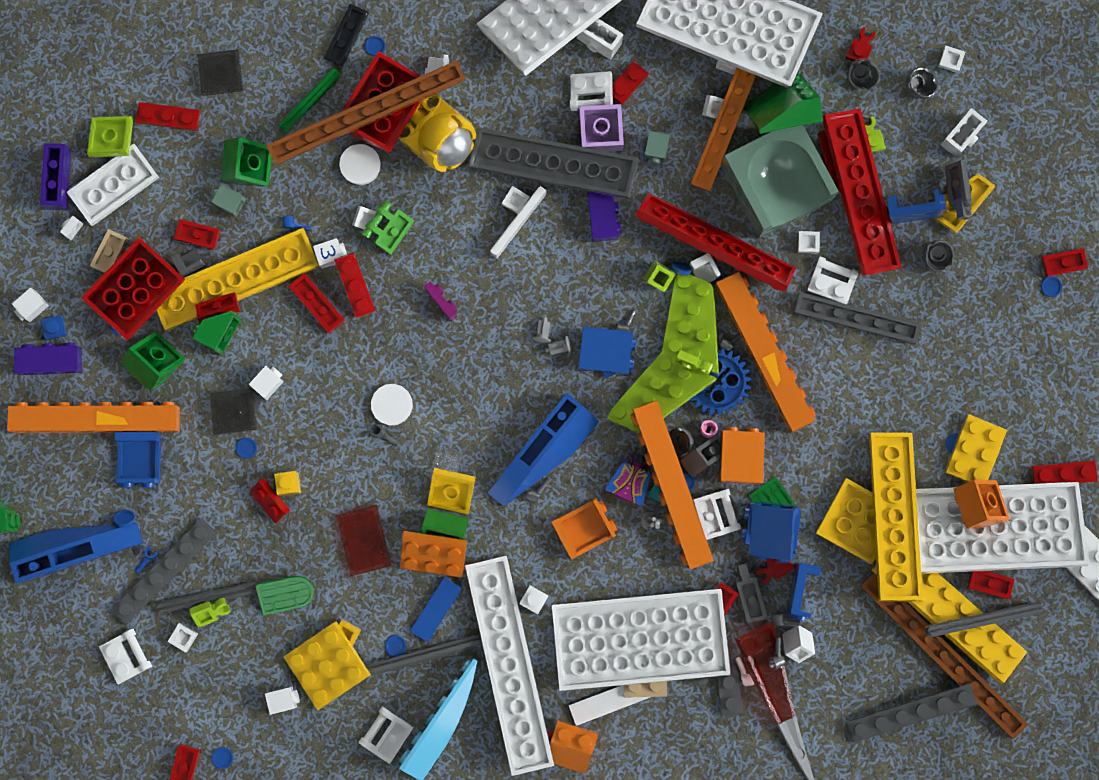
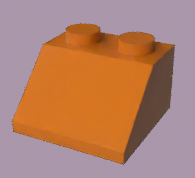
M972 480L953 489L966 529H980L1010 520L997 480Z
M557 720L550 741L554 764L585 774L598 733Z

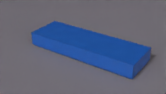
M444 577L410 631L429 642L462 588Z

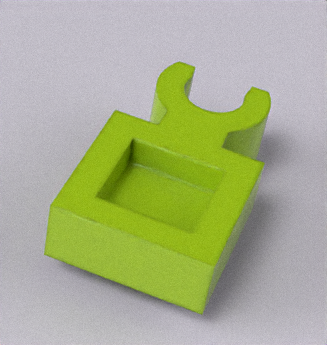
M872 116L870 117L871 125H865L872 153L885 150L886 147L881 129L874 130L876 120Z
M681 350L676 358V362L679 363L681 368L686 370L691 368L697 369L708 375L713 364L702 361L698 357Z
M225 598L218 599L212 605L208 601L189 609L190 615L198 628L217 621L218 615H227L231 612Z

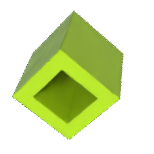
M654 260L643 278L647 283L665 292L675 273Z

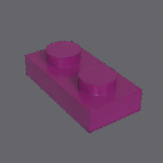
M431 281L424 286L425 290L448 319L452 321L457 317L455 312L457 310L456 306L451 300L446 301L442 296L444 291L438 284L433 285Z

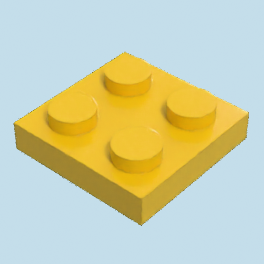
M434 468L427 505L468 514L476 477Z

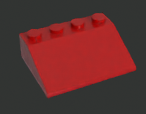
M378 51L342 111L416 79L420 75ZM421 101L348 134L391 153Z
M138 237L81 299L128 341L185 279Z

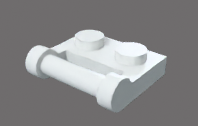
M611 71L570 75L571 111H578L580 106L613 105ZM605 94L604 99L578 100V96Z
M820 256L807 292L847 304L859 270L854 268L850 270L828 262L826 258ZM822 268L848 277V283L821 274Z
M729 489L693 500L706 540L742 529L740 523H737L729 497L731 495ZM719 498L722 500L730 525L725 528L716 503V499Z
M134 629L99 646L117 684H121L152 667L135 638L136 633ZM125 640L128 641L140 665L136 668L122 643Z
M382 706L378 711L380 714L365 737H361L358 743L390 764L414 727ZM388 718L392 722L375 746L371 742Z

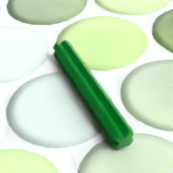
M332 68L278 124L279 128L287 133L341 77L340 73Z

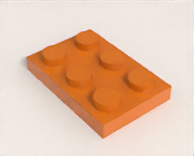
M404 531L400 568L463 578L467 540Z

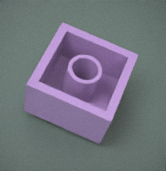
M621 104L580 106L581 147L607 152L623 151Z

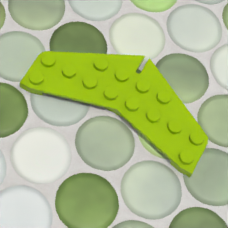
M677 274L662 352L611 409L607 417L608 420L636 433H640L638 425L634 426L630 414L633 413L632 408L657 400L663 418H665L717 380L716 377L705 374L697 369H683L676 362L677 355L681 350L698 357L702 361L713 364L710 372L719 376L714 288L709 282L690 274Z

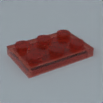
M377 505L336 515L351 577L392 566Z

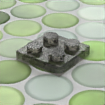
M238 49L197 54L201 94L203 96L244 91Z
M252 388L210 393L214 435L257 431Z

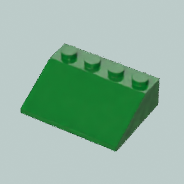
M799 73L796 74L791 88L774 83L746 103L744 107L745 112L760 134L823 121L820 96Z

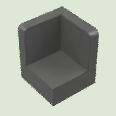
M196 249L183 256L176 254L171 257L183 278L192 275L206 266Z

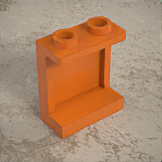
M726 427V430L720 432L721 462L718 482L762 484L765 433L759 432V429L747 428L746 432L738 431L737 427Z
M595 498L591 502L551 522L571 560L616 536L615 531H617L613 520L610 519L608 521L604 514L608 511L602 500L598 502Z

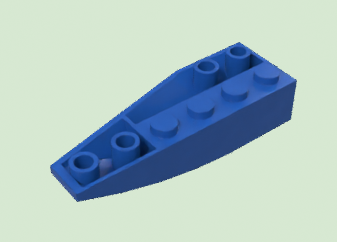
M566 393L499 477L488 494L503 506L507 505L573 455L599 421L584 406Z
M133 523L128 527L105 525L48 530L9 543L10 566L15 583L23 584L142 544L143 540L137 523Z

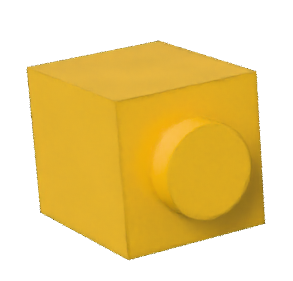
M291 471L274 474L278 496L301 493L298 472Z

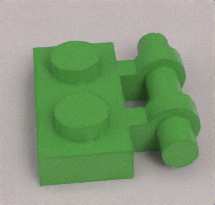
M385 200L375 210L377 213L372 220L366 223V228L362 235L369 238L372 233H375L377 237L373 243L391 255L414 223V220L399 209H396L393 214L388 212L392 204ZM384 217L388 221L381 230L377 226Z

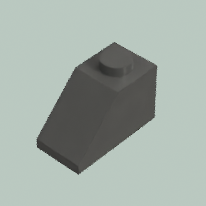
M715 435L680 461L692 478L721 458L720 437Z

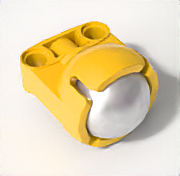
M437 93L421 101L399 140L428 166L437 171L446 172V169L452 170L466 160L474 147L472 140L476 139V132L472 123L444 101Z

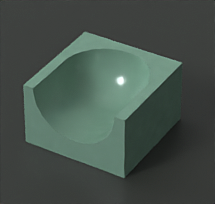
M803 125L772 131L726 154L721 164V168L758 238L832 202L839 192Z

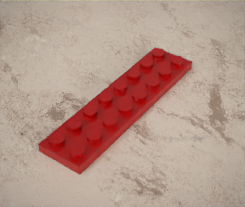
M861 109L823 115L822 122L862 277L898 270L902 266Z
M648 193L635 215L642 222L657 227L663 233H669L677 237L679 241L688 243L696 247L697 250L714 256L718 261L732 265L734 269L751 275L755 280L769 284L775 290H781L785 293L796 270L794 266Z

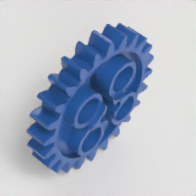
M722 348L721 352L718 353V363L722 365L719 376L712 372L709 374L718 379L726 368H730V371L721 379L722 386L716 385L707 397L704 396L706 391L713 385L712 383L689 400V402L696 400L695 408H698L700 405L703 406L702 413L709 409L710 416L713 415L714 410L718 412L719 416H721L722 410L729 414L730 407L736 411V403L744 404L741 397L748 398V394L744 390L751 389L749 385H746V382L751 381V378L745 377V375L750 370H743L746 363H738L739 355L732 358L733 351L725 355V350ZM735 376L738 379V383L735 386H729L726 383L727 377ZM717 391L724 394V400L721 402H716L712 398V395Z

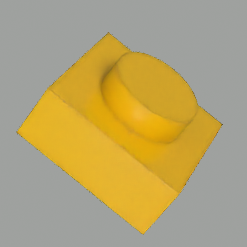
M341 620L339 626L351 645L354 646L362 629L345 620Z

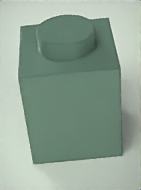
M649 131L644 156L648 163L659 165L660 162L664 163L669 134Z
M222 184L214 190L211 197L213 199L211 202L215 207L234 217H237L246 201L243 195Z

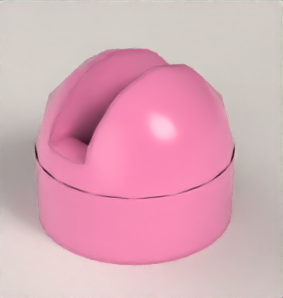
M712 420L704 421L700 427L701 435L708 439L714 437L718 431L717 424ZM707 426L711 427L709 433L706 432Z

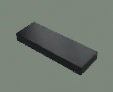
M352 4L349 5L324 56L325 60L341 67L344 66L369 15L368 11Z

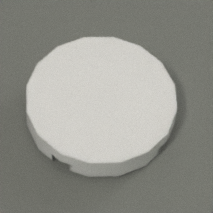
M356 144L343 152L340 157L339 166L342 175L347 181L356 185H365L376 179L380 172L381 162L379 155L373 148L365 144Z
M386 384L380 387L373 394L371 400V410L375 418L389 426L405 422L413 409V402L409 392L397 384Z

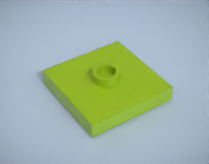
M131 116L91 118L87 155L89 157L129 156L133 118Z

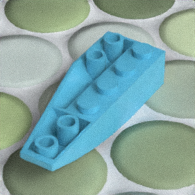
M475 658L472 662L467 660L461 669L464 672L460 679L455 678L449 687L452 690L448 697H442L437 705L440 708L435 715H430L425 722L427 725L423 733L419 731L411 742L414 745L412 750L407 749L399 760L402 763L399 768L400 770L418 780L425 778L448 744L459 723L472 688L478 660Z

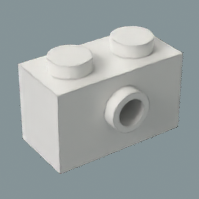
M597 19L579 33L576 39L586 44L591 51L599 52L611 60L622 44L623 34Z
M971 108L942 142L941 146L957 158L967 145L971 148L978 140L976 134L986 124L987 120Z

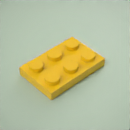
M967 414L944 473L966 482L988 480L1007 430Z

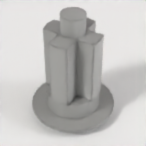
M542 317V321L538 320L536 337L532 338L533 341L543 344L551 342L548 339L550 322L547 321V317Z
M565 336V340L549 343V347L545 348L546 353L550 352L552 355L567 351L570 354L572 353V346L568 336Z
M650 511L642 516L641 524L645 529L647 527L659 529L662 520L654 516L656 513Z

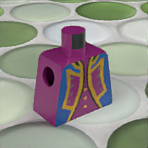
M636 454L632 464L623 461L605 491L642 507L651 474L643 470L646 464L645 457Z

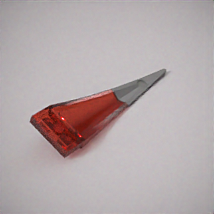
M769 622L735 638V641L742 654V662L806 780H814L799 730L785 665L778 669H775V667L770 668L768 665V659L775 656L776 638H779L772 622Z

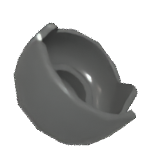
M857 59L848 68L847 76L849 83L858 90H871L879 83V68L870 59Z
M921 67L910 71L905 81L907 92L912 97L918 99H926L935 95L939 86L935 83V74ZM920 82H921V83H922V84H921V87L918 88V89H916L917 86H918V85L920 84Z
M933 240L924 248L922 258L925 265L932 271L945 272L954 262V250L952 245L944 240ZM932 256L942 257V258H940V259H934Z
M683 427L669 428L668 432L671 441L675 444L674 449L677 458L687 456L693 449L694 440L691 433Z

